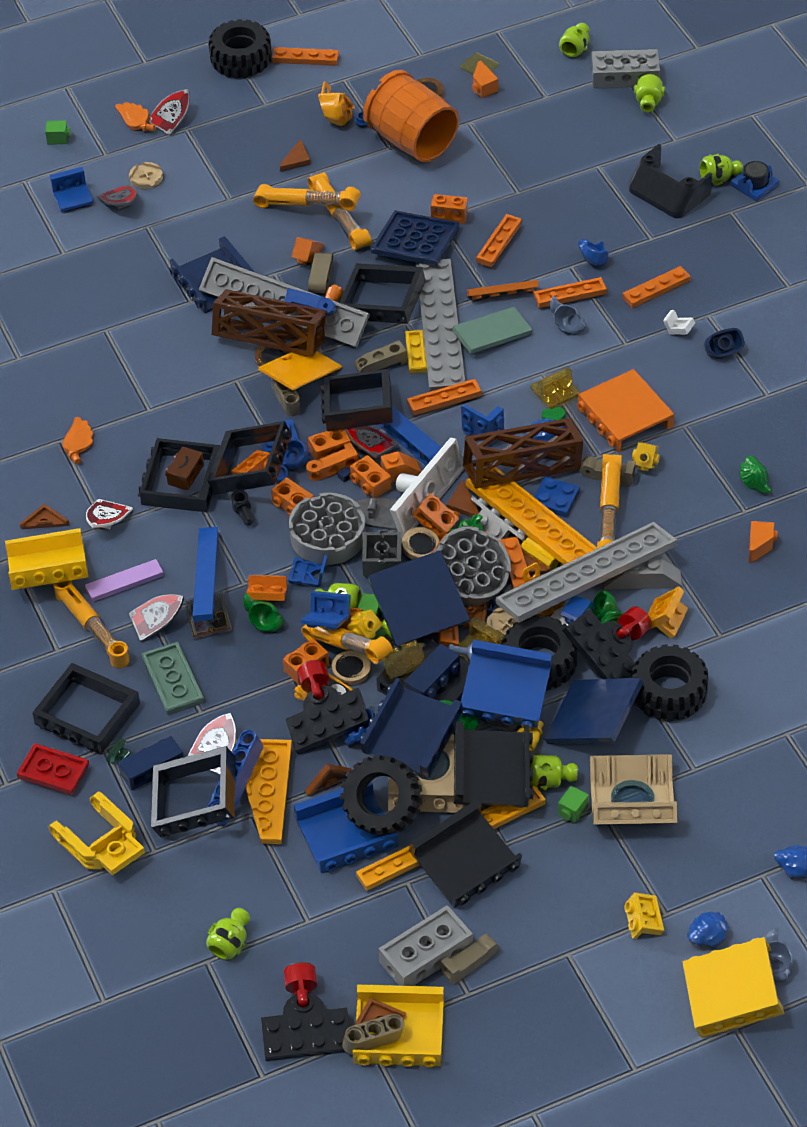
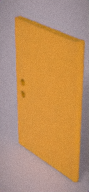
M318 351L313 357L291 352L260 366L258 370L289 389L295 390L341 369L342 365Z

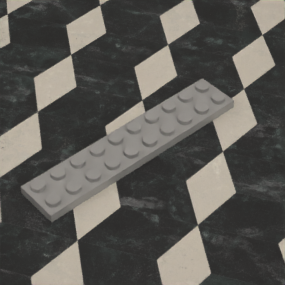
M211 257L199 287L200 291L219 297L225 289L280 301L285 300L288 288L313 294ZM333 301L337 308L333 315L326 316L325 336L357 348L370 314ZM251 302V303H248V304L243 305V306H257V305H255L253 302ZM293 312L287 315L296 316L300 314L298 312ZM297 325L298 327L306 328V326Z
M441 259L437 266L416 262V267H423L426 279L419 300L429 392L465 382L461 342L453 332V326L458 325L451 259Z
M652 522L496 597V604L516 621L521 622L676 547L677 539L655 522Z

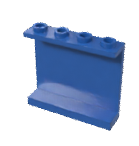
M473 640L472 655L461 700L464 710L463 716L469 718L477 716L485 721L498 720L506 725H513V723L520 724L522 727L529 725V729L533 727L538 728L552 664V654Z
M370 782L364 794L366 807L374 814L384 815L374 796L373 784ZM344 788L294 805L295 819L321 873L333 871L338 867L350 865L358 860L370 858L375 854L398 847L397 832L383 836L375 835L357 828L353 822L349 821L346 817L348 814L343 811L341 806L344 802L340 800V793H343Z

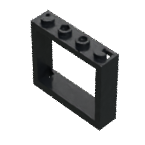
M356 263L339 303L369 313L368 321L408 324L426 281L423 267ZM361 281L410 284L401 307L351 304Z
M389 369L324 377V384L321 385V419L323 424L326 423L327 431L393 423ZM382 387L383 405L331 412V394Z
M285 421L225 432L207 480L215 495L234 492L238 489L247 490L275 485L284 456L288 450L290 439L292 438V431L289 430ZM274 441L265 469L228 475L238 447Z
M157 438L154 447H151V458L147 459V471L142 475V486H139L138 497L141 499V505L207 513L213 494L207 480L220 445ZM182 447L203 452V459L210 460L199 497L152 491L163 455L175 456Z
M71 663L32 712L34 724L39 726L40 729L52 732L57 737H63L73 744H79L86 747L89 751L92 750L102 755L140 705L139 693ZM72 682L123 703L98 736L48 714Z
M227 746L153 766L151 828L160 837L187 832L191 829L206 827L210 824L235 818V755ZM220 767V804L165 818L167 781Z

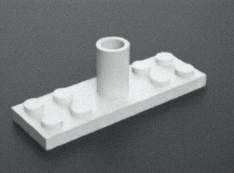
M450 438L419 476L401 473L398 476L396 488L399 492L404 493L392 506L390 512L398 532L402 534V538L408 530L416 528L420 524L411 515L419 504L430 493L440 499L463 472V456L457 439Z

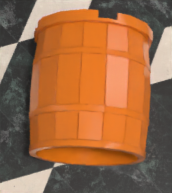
M394 70L384 75L379 80L381 84L377 89H372L367 96L363 108L364 121L368 124L369 128L378 131L381 136L420 162H430L439 157L449 147L458 130L460 117L457 110L424 84L414 80L413 76L404 70Z

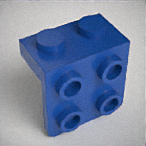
M83 167L49 175L52 192L61 211L93 203L92 196L86 185Z
M464 404L461 407L463 432L471 436L504 430V409L497 406L485 416ZM498 439L494 440L488 446L491 447L492 445H494L498 441Z
M321 591L311 592V612L301 619V624H307V627L310 628L324 626L328 630L337 629V627L350 618L351 595Z

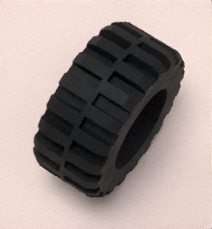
M237 19V21L231 20L226 24L224 22L220 27L217 26L209 37L208 44L212 66L220 74L224 73L227 77L248 78L250 75L255 76L258 72L261 73L271 61L270 34L266 28L257 22L247 19L246 21H242V19Z
M537 615L534 618H527L521 622L517 621L514 623L513 627L506 631L502 645L527 650L541 647L555 653L552 656V664L546 687L547 691L551 690V687L557 688L561 686L562 682L566 683L570 676L574 674L575 667L577 666V648L562 631L567 627L565 623L562 625V622L556 618L553 620L549 616L543 618Z
M665 644L659 648L655 646L650 651H645L636 660L632 670V678H641L643 685L635 702L641 710H645L647 715H654L659 720L661 718L667 719V721H673V719L682 720L684 716L690 717L694 714V711H699L702 704L705 703L708 690V669L705 667L703 659H699V655L694 651L691 653L690 649L686 647L680 648L679 645L673 644V646H668V644ZM670 676L679 678L686 684L679 688L668 689L657 685L654 681L661 677Z
M374 755L372 758H363V762H357L353 765L354 769L352 771L348 770L345 775L348 777L346 782L342 781L341 787L344 790L343 793H340V800L344 802L341 806L343 811L348 814L346 817L357 828L371 834L383 836L397 831L401 832L405 830L407 824L411 825L414 822L413 817L415 814H419L420 809H418L419 803L422 804L423 797H420L422 786L418 783L419 778L413 773L412 768L393 757ZM379 776L390 777L397 783L399 789V798L396 806L384 815H377L369 811L364 800L368 784Z

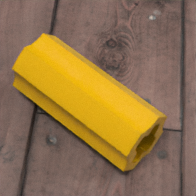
M528 537L522 542V551L548 567L549 571L557 567L559 561Z

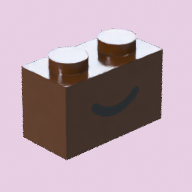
M182 447L179 453L175 454L172 464L165 471L168 485L188 491L204 466L203 452Z

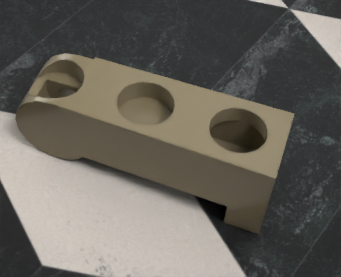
M400 340L364 354L355 361L354 365L359 373L380 370L399 362L403 365L408 363L407 351Z
M586 456L583 459L580 473L585 477L602 481L603 460L593 456ZM628 460L627 464L621 463V485H632L635 476V461Z
M484 934L476 942L453 957L449 958L447 956L441 960V973L452 985H455L497 953L499 945L489 934Z

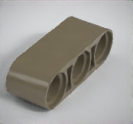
M315 252L308 282V292L326 294L333 268V254Z
M271 378L272 390L284 413L288 416L298 415L300 413V399L296 389L291 390Z
M390 1014L351 1026L345 1032L342 1047L347 1053L353 1054V1050H369L395 1042L401 1037L405 1024L404 1019L398 1014Z

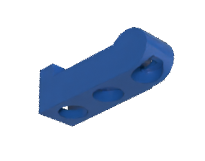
M288 288L284 300L285 302L327 310L326 316L333 315L337 308L336 304L329 298Z

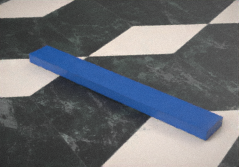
M218 527L199 528L193 604L194 621L213 620Z

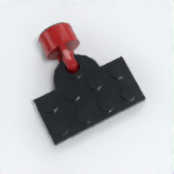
M631 607L618 618V623L608 621L602 624L594 613L588 609L562 631L601 679L631 678L633 666H635L633 660L628 656L632 646L631 640H638L651 629V619L643 609Z
M319 660L307 661L298 668L297 675L301 688L309 692V694L305 697L303 711L285 719L297 754H301L369 724L370 718L359 688L340 695L336 689L327 686L330 682V677L325 663Z
M296 962L288 965L284 969L285 989L290 993H294V995L284 1005L283 1015L261 1017L265 1061L346 1052L342 1047L345 1032L350 1027L348 1009L326 1010L321 999L310 993V991L317 987L316 968L314 965L308 962Z

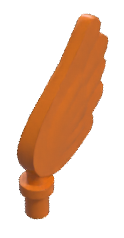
M129 102L115 105L116 110L131 130L155 131L156 126L148 123V110L143 109L141 105L130 104Z
M80 417L74 418L73 424L63 440V449L75 464L81 463L79 453L91 447L94 436L88 421H82Z

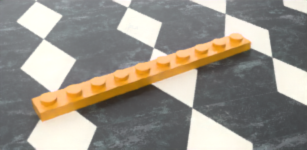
M536 785L532 786L534 790L533 800L529 799L528 807L491 806L482 810L481 814L493 829H496L545 805L546 799ZM410 846L356 871V877L365 890L368 891L420 866L409 852Z

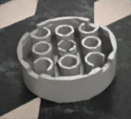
M319 493L317 497L311 499L307 497L299 502L290 514L289 531L291 545L294 551L306 561L322 565L324 555L326 554V566L345 562L354 557L363 547V532H366L365 516L357 502L342 494Z
M461 527L451 531L434 550V552L441 551L465 607L479 606L490 600L492 601L506 585L511 570L509 555L501 541L490 532L488 534L478 530L479 528Z

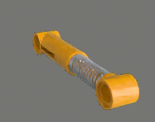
M325 172L307 178L311 191L336 192L330 185ZM325 205L333 218L338 220L349 235V242L354 251L372 244L368 230H362L348 211L344 210L340 205Z
M261 184L253 197V202L260 208H266L268 205L310 206L312 204L340 205L346 211H353L361 197V193L355 187H347L345 191L334 193L331 191L314 192L310 189L272 188L267 184Z
M603 454L600 511L602 516L600 541H597V548L615 541L622 455Z
M72 580L53 583L56 599L62 601L84 629L92 633L106 650L107 655L110 657L111 665L115 668L126 667L130 662L127 644L117 641L101 622L100 616L72 584Z
M306 624L301 628L303 636L308 641L314 639L344 650L351 649L364 653L374 664H378L393 652L390 642L382 636L376 640H371L340 627H337L335 630H328L324 626L310 628Z

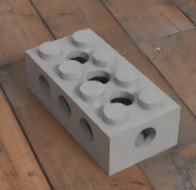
M658 49L592 51L593 88L634 87L637 85L638 80L646 74H653L660 78Z
M447 905L378 948L379 963L399 986H414L441 969V960L447 956L451 958L473 943V933Z

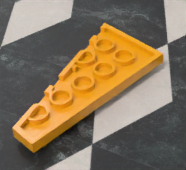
M260 739L263 743V749L245 789L261 844H282L292 740Z

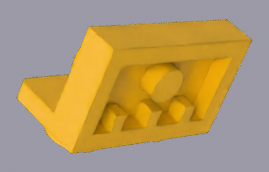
M634 892L624 906L632 939H637L642 933L661 935L664 932L657 897L655 895Z

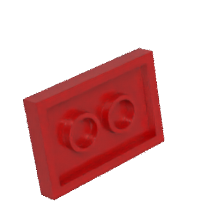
M34 743L17 772V778L73 795L90 763L88 759Z

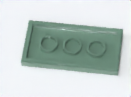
M511 307L453 326V332L468 352L472 354L532 334V328L517 309Z
M178 642L141 653L142 660L167 715L205 703L201 690Z

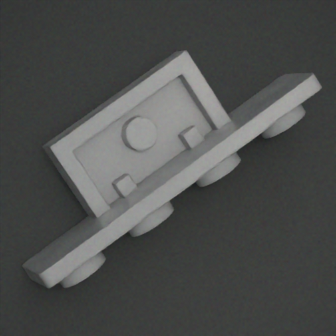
M473 496L471 497V500L482 508L478 515L483 517L481 524L484 532L487 531L488 534L490 532L499 540L506 539L512 532L522 541L526 540L527 535L521 529L517 531L513 529L514 524L507 518L503 521L500 518L501 513L496 509H488L487 506L489 504L481 497L478 500Z

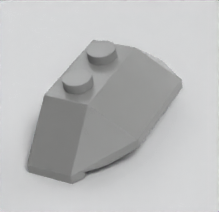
M662 553L604 581V590L676 588L678 586L682 588L681 571Z

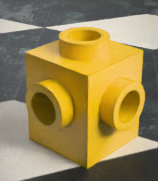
M638 442L637 449H634L632 453V460L636 462L638 469L649 471V468H654L655 465H658L660 454H658L659 446Z
M372 609L355 614L347 628L358 636L373 639L376 636L375 632L383 624Z

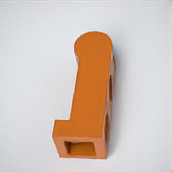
M349 442L344 444V449L319 460H311L306 465L308 478L312 481H319L338 474L345 467L350 469V465L359 461L358 453Z

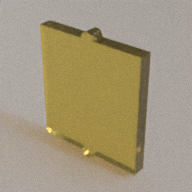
M476 52L466 59L460 66V69L474 75L478 61H482L491 72L499 66V63Z

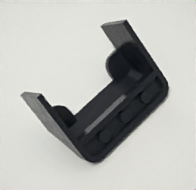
M658 144L640 159L629 182V192L673 218H682L711 195L712 173L709 172L699 181L692 177H687L678 182L657 170L661 165L662 146Z

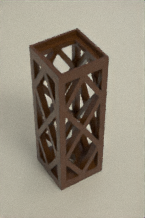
M225 289L213 302L211 335L313 357L324 344L327 310ZM251 302H253L255 305H257V306H243V305H246V304L251 303ZM221 309H224V316H221ZM298 312L300 315L288 316L287 314ZM252 315L264 318L257 320ZM237 316V317H239L242 321H240V320H235V319H231V318ZM271 320H275V321H276V322L271 323V324H268V325H266V326H264V325L262 324V323H265V322H268V321H271ZM281 325L285 330L277 329L275 327ZM297 325L306 326V328L300 329ZM238 330H252V331H249V332H246V333L241 334ZM281 339H295V340H294V341H291V342H288V343H285V342H283Z
M571 418L466 436L464 441L463 467L475 489L580 470L584 440ZM541 431L555 435L549 441L532 439ZM526 432H528L527 434L523 435L522 437L514 436L515 434H520V433H526ZM496 439L510 444L502 450L486 447ZM543 457L560 459L550 467L535 463ZM498 465L514 467L504 476L490 471ZM523 470H531V471H533V472H528V473L519 474V473L522 472Z

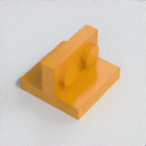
M679 586L655 598L647 613L651 619V629L654 627L659 628L670 639L676 636L688 610V607L680 601L684 590Z

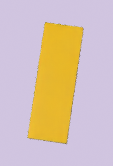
M423 330L405 331L409 374L427 373Z

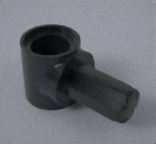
M242 489L235 490L231 494L233 511L240 514L245 525H251L255 519L250 511L251 504L248 500V494Z

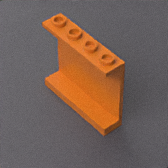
M634 369L578 394L577 407L579 411L587 416L588 421L594 424L599 434L603 435L609 445L614 447L617 452L621 451L623 440L659 423H662L667 429L674 427V413Z

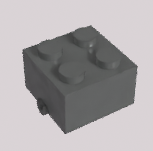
M383 529L379 530V532H363V576L402 564L401 532H386Z

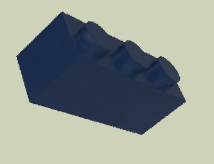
M440 644L404 681V688L433 699L440 687H444L448 679L459 671L461 667L460 655Z
M170 736L119 761L120 775L132 791L153 780L154 765L184 758L183 751L173 737Z

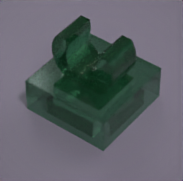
M119 737L109 751L106 761L113 764L116 758L118 761H121L125 757H129L131 752L124 748L127 741Z

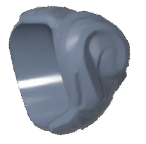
M555 296L552 297L550 309L554 314L553 320L560 330L566 333L578 334L586 327L585 319L582 318L581 313L576 307L561 304Z
M774 928L768 932L765 939L771 947V951L768 953L774 981L784 982L790 974V968L793 963L792 955L788 946L778 941V928Z

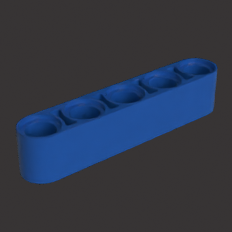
M392 406L393 423L379 424V426L427 466L442 447Z
M246 730L241 733L232 752L235 755V809L263 749L262 741L253 730ZM220 780L208 807L220 804ZM231 819L225 820V821H223V822H218V823H216V824H218V825H225V824H227Z

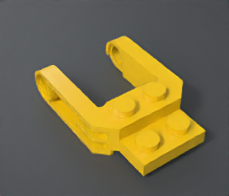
M98 791L89 798L93 808L114 828L93 842L90 847L86 846L70 829L63 827L58 821L53 822L48 827L52 836L86 869L105 868L113 876L143 855L145 849L135 839L136 832L133 827V821Z

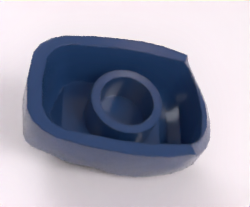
M729 328L715 332L704 343L705 351L711 357L728 356L740 351L745 346L743 334L738 328Z

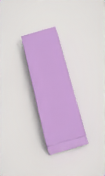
M154 559L85 585V589L91 601L95 602L163 577L164 574L158 561Z

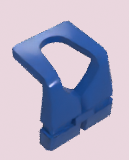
M324 555L322 565L295 557L288 582L295 585L298 583L301 586H320L326 567L327 555ZM320 571L319 580L312 576V573Z

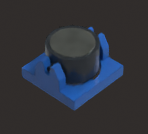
M751 161L746 163L743 172L731 181V186L753 200L758 201L777 187L780 180L772 176L773 170L771 165L767 166L765 161Z

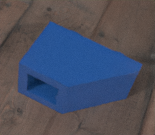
M575 595L571 597L560 615L566 617L565 621L572 623L588 609L593 612L596 603Z

